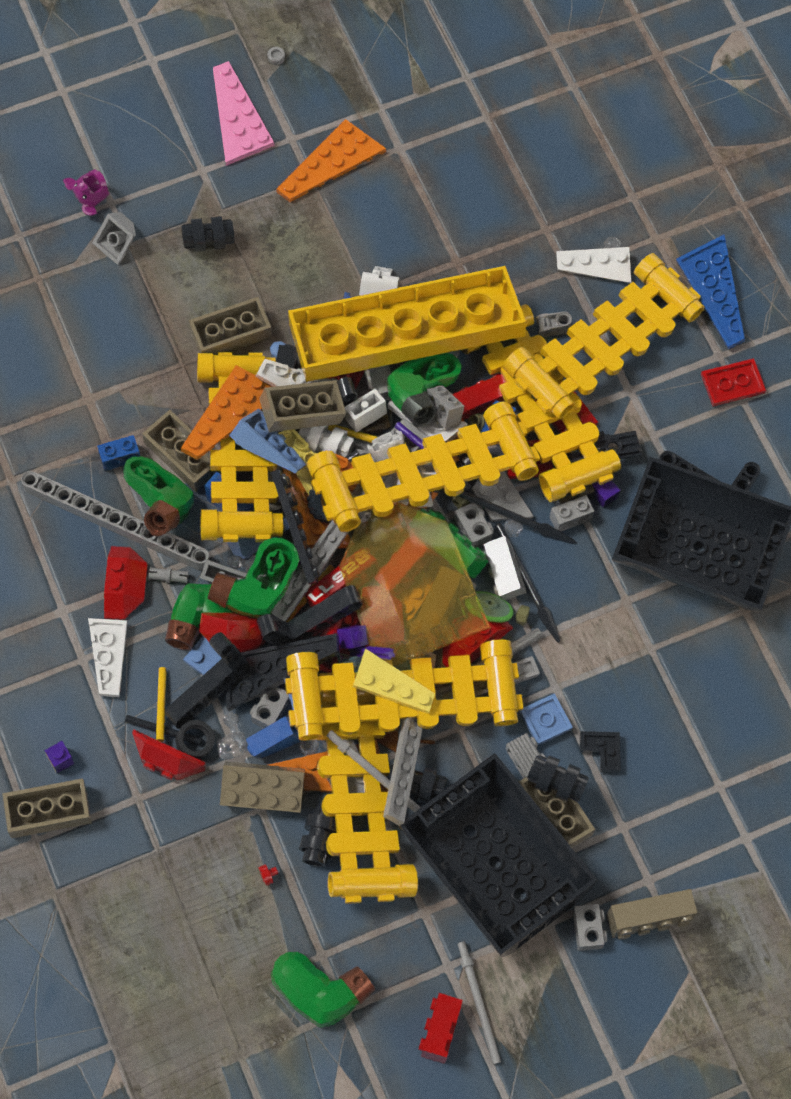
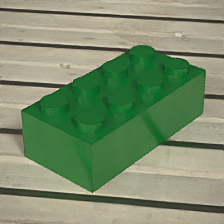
M421 508L408 526L459 573L475 579L489 562L485 558L486 553L480 548L472 546V541L467 536L459 534V529L455 525L444 521L446 517L439 511L435 512L431 508L429 510Z

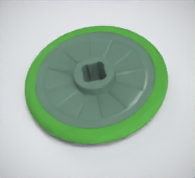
M477 591L468 594L465 598L466 608L473 615L483 620L505 622L513 616L512 606L495 594Z

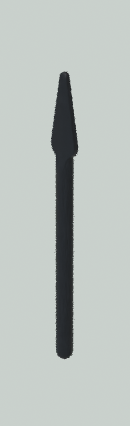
M466 491L458 495L463 499L538 530L543 536L572 544L576 543L574 539L547 523H538Z
M496 523L495 529L499 537L506 536L509 539L502 524ZM513 547L522 580L538 609L537 615L555 641L559 643L560 638L551 612L544 606Z

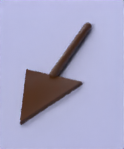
M399 726L394 731L385 732L383 738L374 740L396 752L399 740ZM420 739V743L435 744L434 740Z

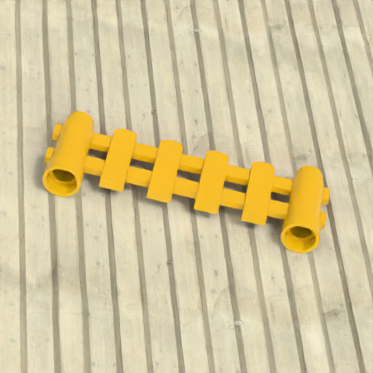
M651 253L634 270V274L646 284L640 289L634 282L630 283L618 295L623 300L622 303L614 307L607 300L594 309L593 316L598 320L588 326L582 319L568 328L566 333L571 340L561 345L554 338L541 348L540 353L545 358L539 363L535 361V357L525 347H520L506 359L503 369L515 379L514 383L523 392L528 390L537 399L536 405L544 413L549 411L558 419H562L575 406L569 395L576 390L582 395L591 394L597 386L596 375L603 370L610 376L618 374L624 364V361L621 359L623 355L630 351L634 356H642L647 352L650 345L647 339L655 332L660 337L669 336L675 327V322L672 319L680 315L690 323L699 317L705 306L699 302L701 296L692 287L688 289L679 280L680 275L671 267L667 269L664 266L665 263L657 255ZM659 295L668 305L661 309L652 298ZM633 312L644 320L636 328L626 319ZM608 330L619 340L610 347L600 338ZM582 349L593 359L585 366L574 357ZM555 369L566 378L560 384L549 375Z
M527 304L521 305L520 307L526 320V327L533 325L534 316L532 310ZM526 330L525 336L514 338L517 343L505 348L500 341L485 344L489 354L484 355L482 361L489 374L493 375L501 372L506 380V383L499 386L504 400L509 403L518 401L523 412L516 415L517 422H523L527 432L534 430L540 439V442L535 443L533 446H535L540 456L541 464L552 460L556 469L553 468L539 475V484L546 499L549 502H553L565 497L568 493H571L572 496L580 494L586 490L585 486L597 481L600 485L612 481V474L621 470L620 459L613 449L606 452H598L594 445L599 437L597 426L591 422L582 425L576 414L580 411L582 405L579 396L575 393L569 395L575 406L562 418L568 431L554 435L549 424L561 419H558L549 411L544 413L536 405L532 394L528 390L523 392L514 383L515 379L503 369L506 359L520 347H525L535 357L537 363L542 361L543 357L540 351L547 344L546 340L540 335L530 337ZM484 345L461 349L464 354L479 350ZM557 369L549 373L558 384L563 382L564 376ZM579 449L584 458L571 463L566 454Z
M218 352V355L198 353L197 382H219V388H209L208 398L210 405L236 365L256 375L264 359L276 362L275 357H265L263 353H249L248 355H232V352ZM230 436L220 441V450H210V471H221V482H211V503H222V512H217V510H201V540L223 538V542H238V538H255V542H263L272 537H282L283 514L269 512V503H276L279 500V495L275 483L268 482V471H275L278 465L248 450H235V441ZM236 471H253V482H236ZM237 503H254V512H237Z
M499 402L490 406L483 414L489 431L480 433L477 425L473 424L459 428L457 432L459 439L445 443L441 434L423 438L422 442L424 449L409 452L406 443L388 448L387 455L389 459L375 463L370 453L352 458L351 464L353 469L343 472L340 471L341 467L333 451H322L313 455L307 461V468L313 479L311 484L316 495L321 494L326 506H323V512L327 521L333 520L341 532H348L360 525L359 512L372 509L375 516L385 517L392 513L393 502L408 498L412 506H423L429 500V492L443 488L448 496H458L464 491V482L479 478L482 485L493 486L498 483L500 472L511 469L516 474L518 480H528L538 473L539 468L536 465V461L540 460V456L535 446H529L525 438L528 432L522 421L517 422V416L509 402ZM499 444L504 455L492 458L487 447ZM467 453L471 464L457 468L452 457ZM432 463L436 474L422 478L417 467ZM396 473L401 484L386 488L381 477ZM360 483L365 494L353 498L348 486Z
M492 640L482 643L480 651L484 665L471 666L469 655L450 656L448 658V668L432 669L431 658L411 659V670H403L401 672L433 693H435L434 684L451 683L453 699L436 700L435 693L428 714L376 695L375 705L358 706L356 690L359 689L353 688L357 675L354 674L353 663L333 664V675L318 676L319 664L316 653L301 652L291 654L286 657L287 672L290 678L285 679L286 695L292 694L294 710H289L288 712L290 727H296L299 740L307 741L323 737V724L338 723L339 731L342 734L351 735L360 729V722L378 720V727L381 731L391 732L400 725L399 719L417 718V724L420 728L431 729L438 724L439 716L455 715L457 724L470 726L476 722L478 718L477 713L489 712L494 717L495 726L518 723L517 712L518 710H523L522 695H516L514 679H518L519 674L517 663H512L511 661L513 658L511 641ZM385 660L387 663L393 666L392 660ZM487 681L489 697H475L473 682ZM335 691L336 707L321 708L320 692Z
M320 673V674H319V676L333 675V673ZM356 690L358 706L376 704L375 695L362 690ZM335 691L320 692L322 708L336 707ZM378 720L360 722V729L351 735L342 734L339 731L338 723L323 724V737L317 740H326L328 756L320 758L317 770L322 778H331L332 794H327L322 800V811L325 816L335 817L337 833H332L328 837L326 849L331 856H340L341 864L339 872H329L328 892L330 897H341L345 899V904L361 903V898L378 897V902H392L395 900L394 896H397V898L415 897L418 889L415 866L413 864H403L390 867L389 853H398L400 847L397 830L386 831L383 815L388 792H381L380 782L349 755H344V753L337 749L338 746L326 736L332 730L342 740L358 739L360 755L384 776H388L390 773L388 754H376L374 740L383 738L385 732L379 729ZM347 777H363L365 793H349ZM368 815L370 832H353L351 816ZM372 854L374 868L358 869L356 855Z

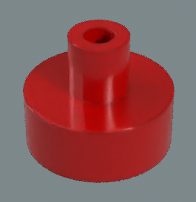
M266 864L258 867L265 886L274 883L272 877L279 874L277 868L268 869Z

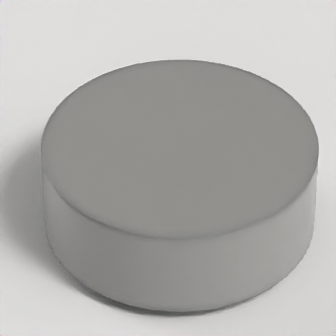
M280 47L269 49L267 53L268 61L273 65L282 64L285 60L284 50Z

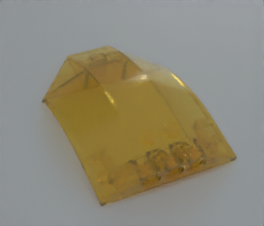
M394 502L393 511L390 515L377 517L372 511L370 512L371 517L366 522H361L355 528L339 567L346 586L355 585L362 599L363 605L356 610L361 625H366L369 646L392 648L395 657L391 658L393 667H397L409 662L411 659L419 658L489 629L490 625L448 523L402 503Z

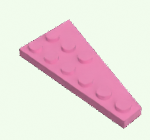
M229 61L213 67L226 166L273 147L274 141Z

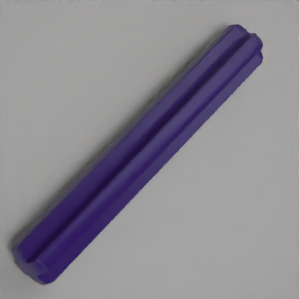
M360 646L348 649L352 657H362L365 649L383 660H391V658L395 657L392 648Z

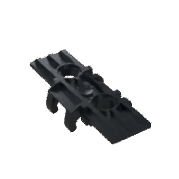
M604 431L599 432L598 440L594 443L598 452H606L610 450L608 448L609 444H616L619 449L615 452L619 459L642 456L636 431L614 435L605 434ZM580 450L579 458L573 457L571 452L566 454L571 463L584 458Z

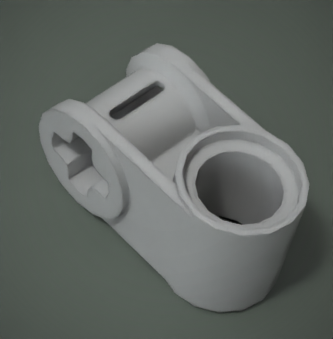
M564 311L538 315L536 317V322L539 325L538 335L544 338L566 334L568 328L571 327V315Z

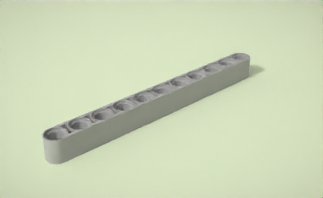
M27 471L21 477L23 488L28 494L194 569L203 571L206 560H210L206 549L169 532L158 537L146 538L145 536L151 533L146 528L144 521L38 473ZM29 481H35L32 485L27 484ZM47 488L52 489L50 492H44ZM69 496L68 499L61 500V497ZM81 503L86 504L82 508L77 507ZM97 511L103 512L100 515H94V513ZM113 519H120L117 523L111 522ZM131 526L137 527L133 531L128 530V528ZM166 541L171 542L169 546L162 545ZM182 549L188 550V552L185 554L179 553V551ZM199 557H204V558H206V559H205L204 561H202V562H199V561L196 560V559L199 558Z

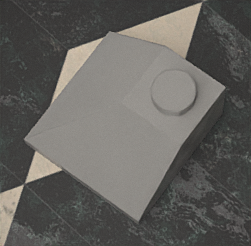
M121 212L109 213L92 243L117 265H120L136 236L134 224Z

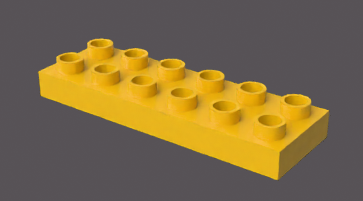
M506 266L288 310L289 326L306 382L523 337L526 331V320Z

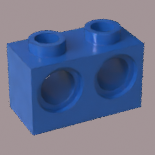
M134 435L97 445L104 471L124 466L126 461L132 457H140Z

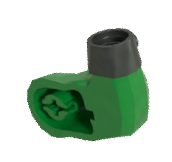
M448 352L410 360L388 376V395L395 406L402 411L404 416L414 426H424L431 422L436 415V408L427 394V389L442 385L447 387L453 384L460 374L461 363L453 354Z

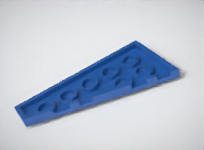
M722 235L677 258L676 262L690 286L701 296L699 299L700 303L705 306L704 310L729 350L744 342L745 338L725 235Z

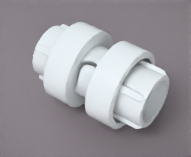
M328 426L302 428L299 432V435L309 444L308 447L313 453L327 450L346 457L351 454L355 443L352 437L347 436V431L335 427L333 431H329Z

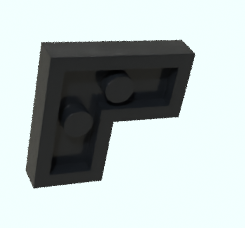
M580 731V753H600V772L620 773V732Z

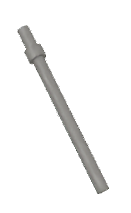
M332 730L326 735L338 746L337 749L349 755L389 790L390 780L357 753L346 739L342 740ZM409 797L408 807L413 812H416L421 807Z
M463 941L458 943L462 958L460 962L462 968H465L493 1065L499 1064L501 1060L474 973V962L472 957L469 956L466 942Z

